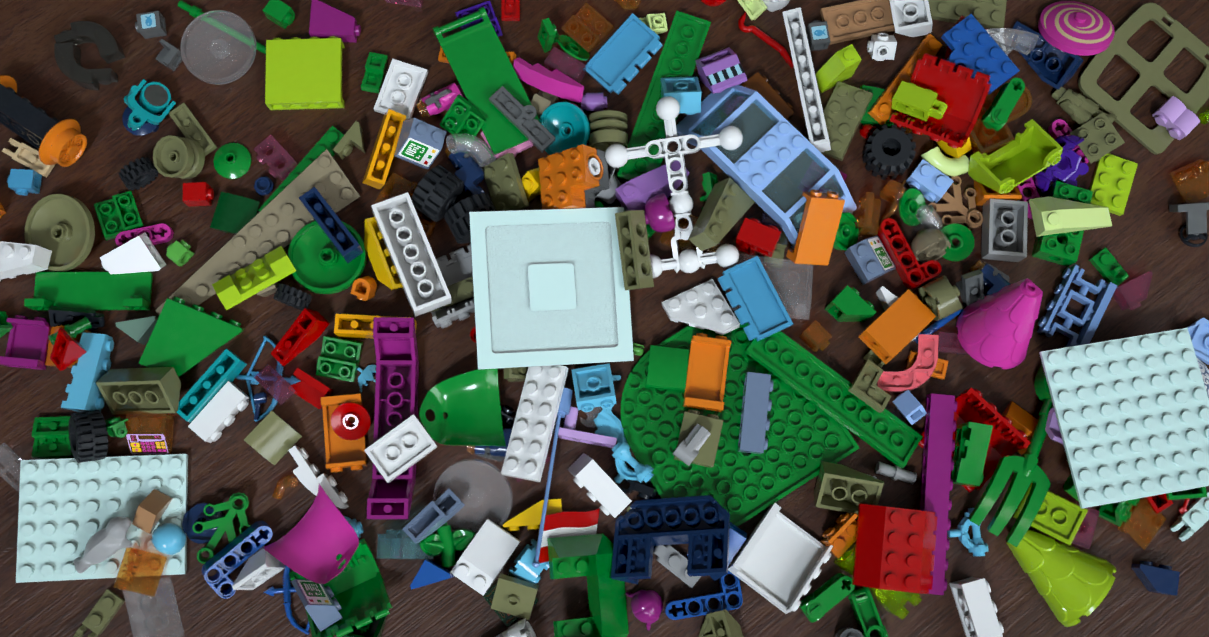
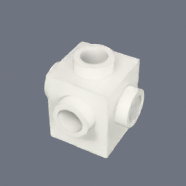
M886 33L872 35L871 41H868L867 52L876 61L894 60L897 41L894 35Z

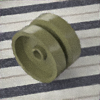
M168 135L157 142L153 150V161L157 171L165 177L191 179L201 172L204 166L205 155L203 148L196 140Z

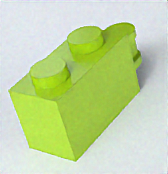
M902 81L892 98L891 109L927 122L929 116L942 119L948 106L946 103L937 100L938 93L930 89L918 87L914 83Z

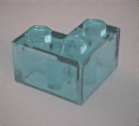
M386 530V534H378L377 558L433 559V556H429L422 551L420 542L415 544L403 530Z

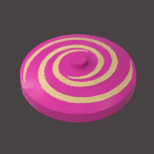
M1059 1L1052 3L1042 11L1038 20L1039 31L1049 44L1061 51L1074 55L1089 56L1099 54L1110 46L1115 35L1114 26L1104 13L1081 2Z

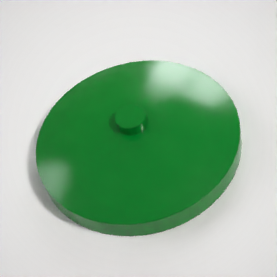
M315 221L307 224L297 232L290 243L288 258L296 269L292 275L301 286L318 294H334L349 288L361 276L366 264V249L358 232L349 224L342 222L363 250L362 254L349 263L344 260Z

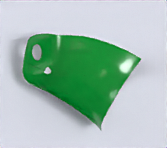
M477 369L446 379L428 391L421 405L419 417L427 433L434 441L444 445L506 447L501 417L498 369ZM428 409L433 410L435 413V419L432 422L428 421L425 415ZM444 412L448 413V417L446 419H444L443 416Z

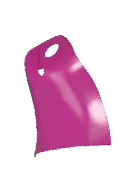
M319 483L314 503L304 517L285 536L263 547V549L306 579L318 584H326L347 566L359 546V539L355 530L337 509ZM341 554L342 557L337 561V555ZM346 559L345 564L338 570L339 565Z

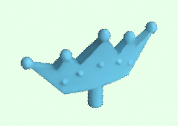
M368 365L364 370L360 367L357 368L361 372L358 377L360 392H362L363 385L368 386L367 381L376 382L373 373H376V365Z

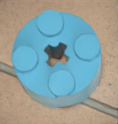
M532 539V545L527 544L514 561L516 563L515 568L510 567L509 572L520 580L537 584L541 578L540 573L542 570L549 568V561L539 563L540 566L537 568L532 566V563L535 561L537 541Z

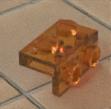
M866 192L859 200V209L861 210L857 219V227H859V234L877 236L881 200L874 199V193Z

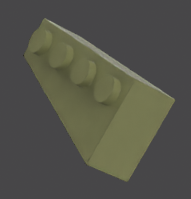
M730 177L716 183L688 239L701 251L717 245L755 201Z

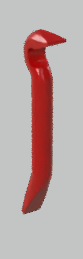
M745 11L738 21L739 29L745 33L751 32L778 51L786 63L793 68V62L784 46L756 26L744 25Z

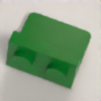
M1140 498L1102 505L1097 515L1121 527L1123 522L1129 520L1131 516L1130 510L1133 505L1137 506Z

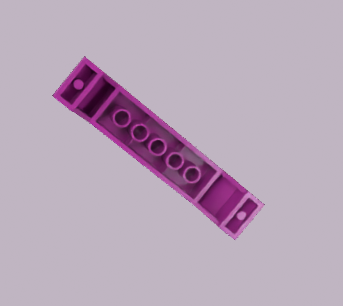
M374 317L373 338L376 353L374 443L413 414L416 418L418 415L419 360L414 318ZM373 463L372 483L369 497L367 498V519H409L416 481V463L389 483L386 482Z

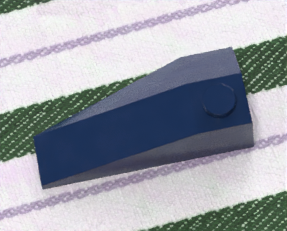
M1018 21L1006 37L1040 79L1057 90L1073 77L1084 61L1078 55L1055 48L1041 34Z

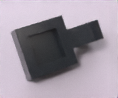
M624 479V481L630 483L628 489L621 488L624 493L630 494L636 491L638 492V497L649 500V497L656 498L657 490L634 482L633 480Z

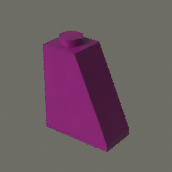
M312 0L309 27L311 37L323 39L335 36L341 38L343 42L357 43V36H360L361 28L354 17L319 0Z

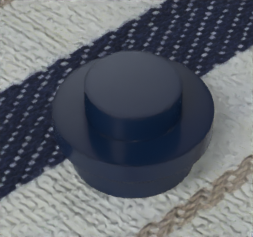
M260 177L254 183V189L260 195H268L274 188L272 180L268 177Z

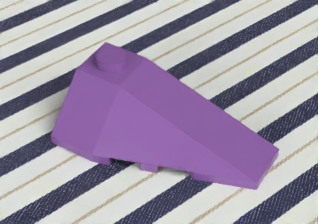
M674 161L671 164L673 171H678L681 168L679 161ZM666 164L631 179L615 189L616 198L625 211L644 210L645 213V204L650 198L662 193L668 198L670 193H673L669 187ZM686 168V174L688 177L690 173ZM676 180L674 182V189L676 190L683 181Z

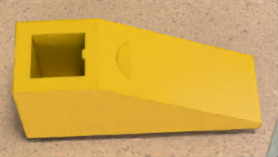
M561 499L548 500L546 515L562 512ZM544 500L539 501L503 524V527H508V531L520 530L519 526H527L528 530L539 529Z

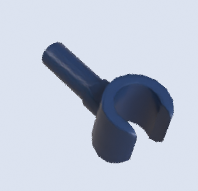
M264 392L254 395V420H259L261 403H267V394Z

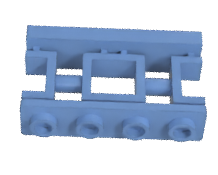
M1076 264L1064 270L1062 274L1063 280L1054 290V299L1049 301L1046 306V310H1048L1046 315L1038 322V333H1044L1045 336L1050 337L1057 331L1068 337L1069 340L1066 347L1090 343L1117 288V285L1114 283H1105L1103 279L1097 281L1096 285L1083 280L1081 277L1085 270L1079 269V266ZM1071 282L1081 287L1078 293L1073 290L1067 291ZM1088 291L1093 294L1099 293L1095 302L1085 297ZM1071 298L1085 305L1080 318L1065 311ZM1055 314L1065 319L1063 325L1056 322L1052 323ZM1072 323L1078 327L1083 326L1079 335L1069 330Z

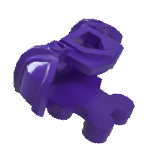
M1069 135L1058 136L1055 139L1063 147L1061 160L1056 165H1050L1034 175L1035 185L1040 189L1041 193H1045L1048 190L1050 181L1055 182L1058 179L1066 184L1077 186L1076 178L1088 172V165L1080 163L1082 157L1073 151L1076 145L1084 141L1083 137Z

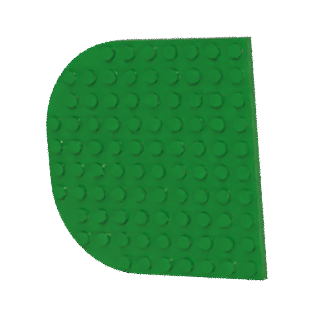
M748 323L740 324L739 328L724 335L705 328L702 330L687 326L656 346L689 349L690 352L691 338L693 335L696 336V333L707 334L709 338L724 336L727 337V340H731L723 411L716 412L683 407L685 391L646 386L650 350L638 361L629 374L621 399V424L626 441L637 461L644 465L648 464L654 469L652 471L654 476L650 479V482L655 490H657L661 499L711 495L729 512L730 523L738 527L819 475L822 461L837 463L859 449V446L846 427L745 353V350L751 343L743 330L744 327L749 325ZM747 372L770 374L771 380L774 382L773 390L769 392V399L772 400L771 410L767 411V419H770L769 430L765 432V438H768L767 450H764L762 454L737 452L744 379ZM689 409L699 411L702 416H707L708 414L717 415L720 420H723L714 467L712 468L692 463L688 466L683 461L673 459L683 413L688 412Z

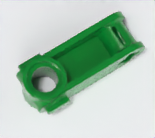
M1013 78L1009 83L1001 86L981 118L986 128L994 129L997 132L1006 124L1009 115L1025 90V83L1022 79Z
M837 573L810 595L803 598L799 607L811 623L816 622L848 596L855 587V585H852L853 579L842 573Z
M862 586V588L853 590L848 595V599L862 635L870 637V632L875 629L878 632V637H888L887 630L881 622L869 587Z

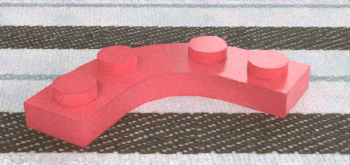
M919 334L918 355L913 366L905 371H883L877 386L885 392H905L924 384L931 377L937 365L939 335Z

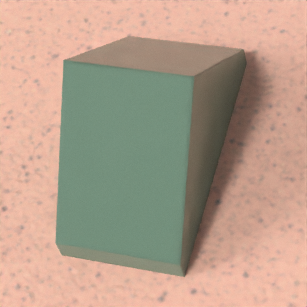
M152 316L116 322V327L135 341L145 345L152 334L158 318Z

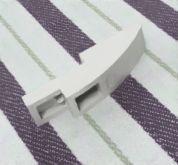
M293 446L288 450L299 466L293 470V473L308 490L317 496L320 483L336 507L342 509L349 507L346 503L348 501L346 495L342 491L339 492L335 487L337 482L333 476H328L324 473L318 476L320 473L319 469L314 463L310 464L307 459L309 455L303 447L300 449L298 446Z

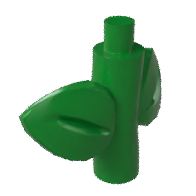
M446 522L437 529V533H432L420 541V547L429 556L441 553L442 567L455 566V551L465 550L475 537V532L462 528L455 529L452 532L451 525H447Z

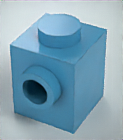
M11 169L7 179L8 187L18 195L27 196L28 193L40 194L42 175L34 170Z

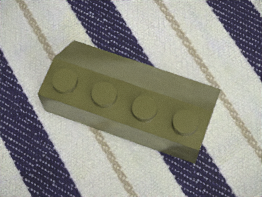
M174 367L110 369L96 382L112 415L176 413L178 411L181 382Z

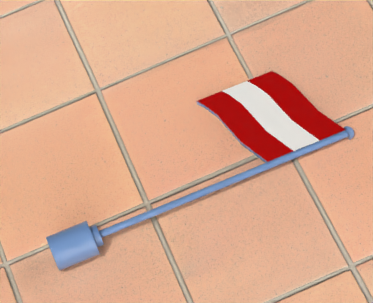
M568 388L563 389L557 413L535 561L532 563V566L535 568L540 566L539 563L549 561L547 538L596 534L600 508L588 512H559L546 515L560 420L570 413L573 391Z

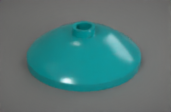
M558 102L550 105L542 113L539 119L541 124L556 138L545 150L549 155L560 153L582 144L587 145L590 136V125L587 116L577 105L569 102ZM568 128L571 129V132L569 134L567 133Z

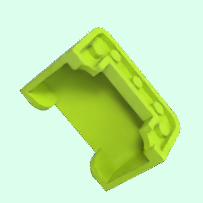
M1032 119L1024 124L1026 130L1022 134L1018 132L1015 140L990 155L986 153L981 154L979 151L971 155L968 175L973 180L1000 194L1009 193L1015 186L1050 165H1056L1061 160L1063 147Z

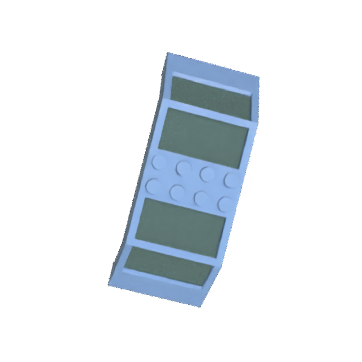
M736 85L725 89L721 93H710L701 102V113L687 115L676 125L678 136L695 135L702 137L719 134L726 126H735L742 131V144L735 150H726L721 145L701 148V150L783 229L793 249L795 248L807 201L802 196L803 191L837 192L839 197L845 200L842 212L852 214L857 209L839 170L755 90ZM690 139L688 141L689 144H692L697 147L696 139Z

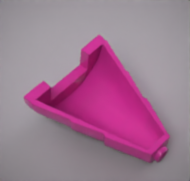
M1026 278L1003 287L999 292L968 305L961 312L956 322V327H958L957 337L964 350L973 359L991 368L997 366L1001 367V369H1011L1020 365L1026 357L1034 323L1038 318L1043 291L1030 279Z

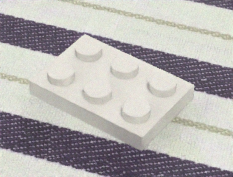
M392 59L375 103L374 111L385 114L390 109L406 115L405 120L411 119L428 75V70Z
M413 414L364 451L386 482L389 483L436 449L437 445Z

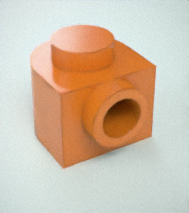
M371 276L361 277L354 281L350 294L356 295L359 300L363 301L374 298L377 289L376 281Z

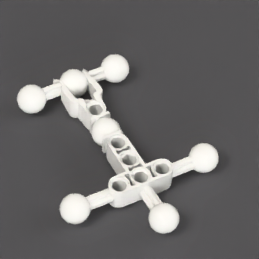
M671 96L661 98L656 105L657 115L660 119L664 120L665 139L653 140L645 146L626 148L621 144H612L605 152L606 161L613 168L622 167L628 160L650 157L653 159L665 158L669 187L673 192L670 193L672 197L669 201V207L674 214L673 216L676 217L675 236L671 239L673 258L660 259L658 256L650 254L653 278L658 277L662 271L674 269L676 273L679 270L685 273H693L699 267L704 269L707 264L718 263L723 268H731L739 260V251L731 244L721 245L717 248L716 252L703 253V251L696 247L697 251L686 249L679 254L678 240H688L694 228L693 220L690 217L692 215L693 200L689 195V191H686L688 181L684 155L696 153L701 148L720 145L726 150H735L742 144L743 134L738 127L726 126L719 134L702 137L695 135L678 136L675 118L680 112V105ZM690 139L697 140V147L695 149L688 148L687 143ZM671 142L678 143L677 151H669L668 146ZM652 145H658L659 152L656 155L650 154V147ZM674 161L681 163V168L678 171L671 169V164ZM676 180H682L684 184L683 188L679 191L674 189V182ZM681 218H686L689 221L686 229H682L679 226Z

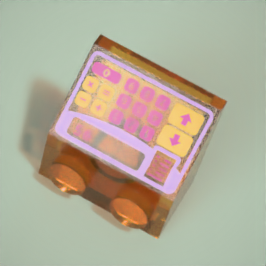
M126 414V418H128V421L125 422L127 428L126 440L131 455H170L172 453L174 416L168 414Z

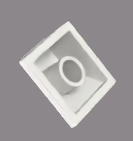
M889 0L895 33L909 37L931 34L933 23L928 0Z
M261 547L248 559L232 588L234 590H254L285 569V566Z

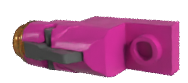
M454 82L421 98L419 103L415 105L422 118L425 116L430 117L446 109L448 111L459 94L465 99L466 97L460 84L456 85Z

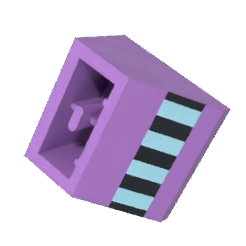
M730 48L695 60L700 81L713 94L721 93L727 88L747 81L746 74L736 53Z

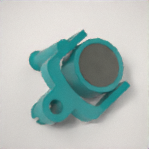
M143 79L138 86L134 85L131 87L128 95L124 97V102L133 111L127 123L129 128L132 127L131 130H138L146 121L159 125L172 110L176 102L172 101L168 105L171 100V94L165 85L159 82L146 84L147 81ZM141 91V93H140V95H139V102H140V105H139V104L136 102L135 97H136V95ZM163 112L162 115H160V116L151 114V113L157 114V113Z

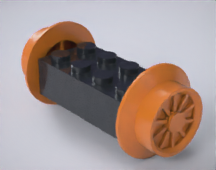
M0 75V124L39 149V159L45 165L59 164L62 167H68L74 164L82 156L87 146V138L81 133L78 121L74 119L59 121L55 117L50 118L43 109L34 107L27 98H21L17 95V83L14 78L9 75Z

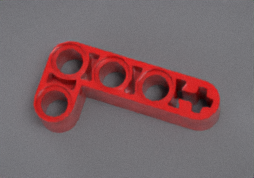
M884 219L878 225L877 235L907 288L913 289L923 285L941 273V265L935 260L919 265L894 219ZM892 242H897L899 249L894 248ZM901 258H905L908 261V266L902 263ZM927 267H931L934 274H930L927 271ZM910 275L916 276L917 282H913Z

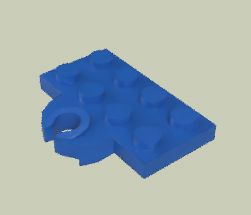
M972 14L956 24L941 37L953 51L947 58V61L956 63V66L962 65L973 69L972 77L974 78L977 71L991 76L988 83L992 85L988 94H991L1020 71Z

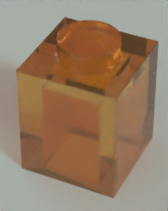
M815 320L799 337L816 352L819 349L823 351L830 344L828 340L832 335Z

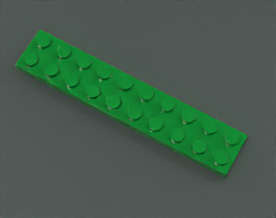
M676 11L628 148L645 146L650 141L666 138L664 120L660 119L656 113L657 102L661 99V78L693 76L696 67L695 60L699 59L711 25L710 21ZM658 145L650 147L651 155H656L659 152ZM643 157L630 159L624 166L620 167L617 178L628 182L660 167L663 158Z
M779 331L758 342L755 338L745 350L747 355L891 462L901 467V469L906 466L923 436L888 410L884 409L883 412L879 413L848 391L852 385L849 381L783 332Z

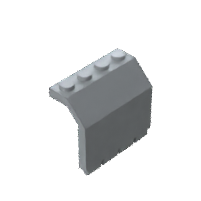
M471 244L467 245L469 250L467 253L464 248L449 253L451 256L449 261L446 255L436 259L446 286L473 276ZM474 298L447 309L443 308L431 312L436 327L446 328L452 325V321L457 319L461 321L470 317V314L475 312Z

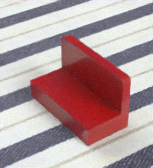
M297 368L293 374L301 381L290 385L288 389L314 407L322 409L321 397H329L333 390Z

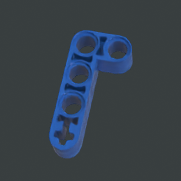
M257 521L203 565L202 574L204 579L221 598L227 599L235 594L236 590L232 588L234 582L229 574L272 538L273 532L265 521ZM262 529L265 533L261 534L259 531ZM244 542H250L248 548L241 549V545ZM227 556H234L232 561L224 562ZM217 569L215 575H207L210 570ZM223 584H230L228 589H220Z
M728 570V574H731L734 578L731 585L725 584L724 577L726 575L719 578L721 592L669 601L664 607L665 615L672 620L706 615L724 609L727 611L738 609L743 603L739 578ZM731 594L737 596V603L735 605L728 603V597ZM710 598L718 600V605L714 609H710L708 606ZM692 601H696L699 605L696 612H690L688 609V605ZM684 602V610L686 614H683L682 610L676 611V615L674 616L672 613L669 612V610L672 609V605H674L676 608H681V603Z

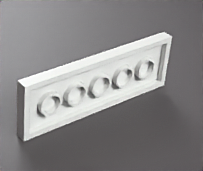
M567 366L528 367L501 471L502 475L536 482L541 481L568 373Z

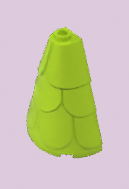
M1028 530L1017 547L1006 542L1024 573L1029 575L1039 594L1043 596L1057 620L1065 627H1071L1080 623L1081 620L1079 618L1086 615L1088 617L1104 600L1115 581V577L1112 574L1117 572L1116 567L1106 559L1055 541L1052 537Z

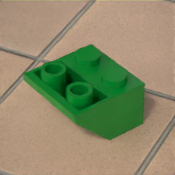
M848 285L825 308L838 322H865L876 313L874 306L869 301H864L859 296V292Z

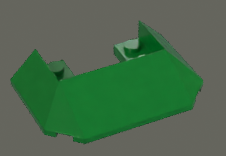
M604 534L547 538L550 579L587 576L590 617L553 621L554 637H627L629 630L625 582L611 578L614 544Z

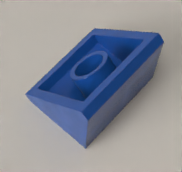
M426 559L410 587L415 589L455 576L450 573V570L442 567L440 564L431 559Z

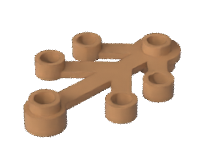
M953 176L951 179H955L958 182V185L952 183L950 186L953 189V196L946 191L942 197L948 204L930 203L926 207V212L929 215H934L936 212L958 211L963 216L952 217L951 215H944L940 219L941 225L945 227L949 224L965 223L970 228H977L982 224L983 216L981 212L976 210V191L973 188H967L964 191L963 197L968 201L967 209L962 203L960 187L962 180L959 176ZM967 191L972 193V197L967 195ZM930 206L935 208L934 212L929 209ZM970 217H974L975 222H972ZM944 218L949 220L948 224L944 222Z

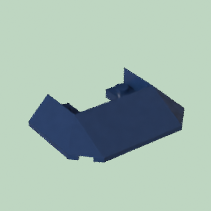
M711 495L635 501L630 506L632 509L624 516L621 515L615 522L611 578L614 580L638 585L639 579H651L653 546L689 544L687 574L690 577L710 576L715 581L728 574L730 514Z

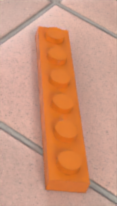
M929 33L924 37L868 112L880 125L885 124L894 112V109H891L892 98L902 81L910 82L918 59H922L925 53L935 56L943 46L933 35Z

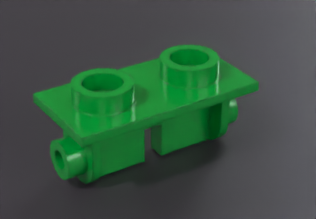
M114 416L106 419L108 435L119 438L125 437L127 435V428L124 422L128 421V418Z

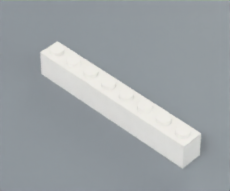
M801 7L784 11L783 17L809 141L817 150L825 152L831 150L802 11Z

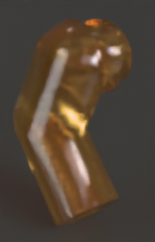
M615 0L625 10L637 9L641 3V0Z
M287 475L280 479L276 484L272 497L282 500L286 488H295L298 485V478L293 477V475Z

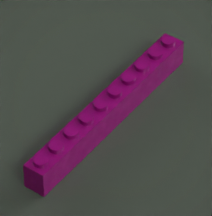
M928 394L926 396L927 414L925 415L920 510L935 512V516L938 517L937 531L933 532L936 535L935 551H932V555H935L934 570L930 571V575H933L932 590H929V594L944 595V591L947 589V579H945V571L948 569L946 550H949L947 530L949 531L951 526L948 510L950 511L952 507L949 491L953 488V480L950 479V474L954 468V460L951 459L952 451L955 449L953 432L956 430V420H954V412L957 411L955 396Z

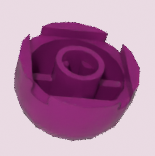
M664 193L650 198L645 204L646 225L649 224L651 229L656 232H667L675 229L673 214L668 207L669 202Z

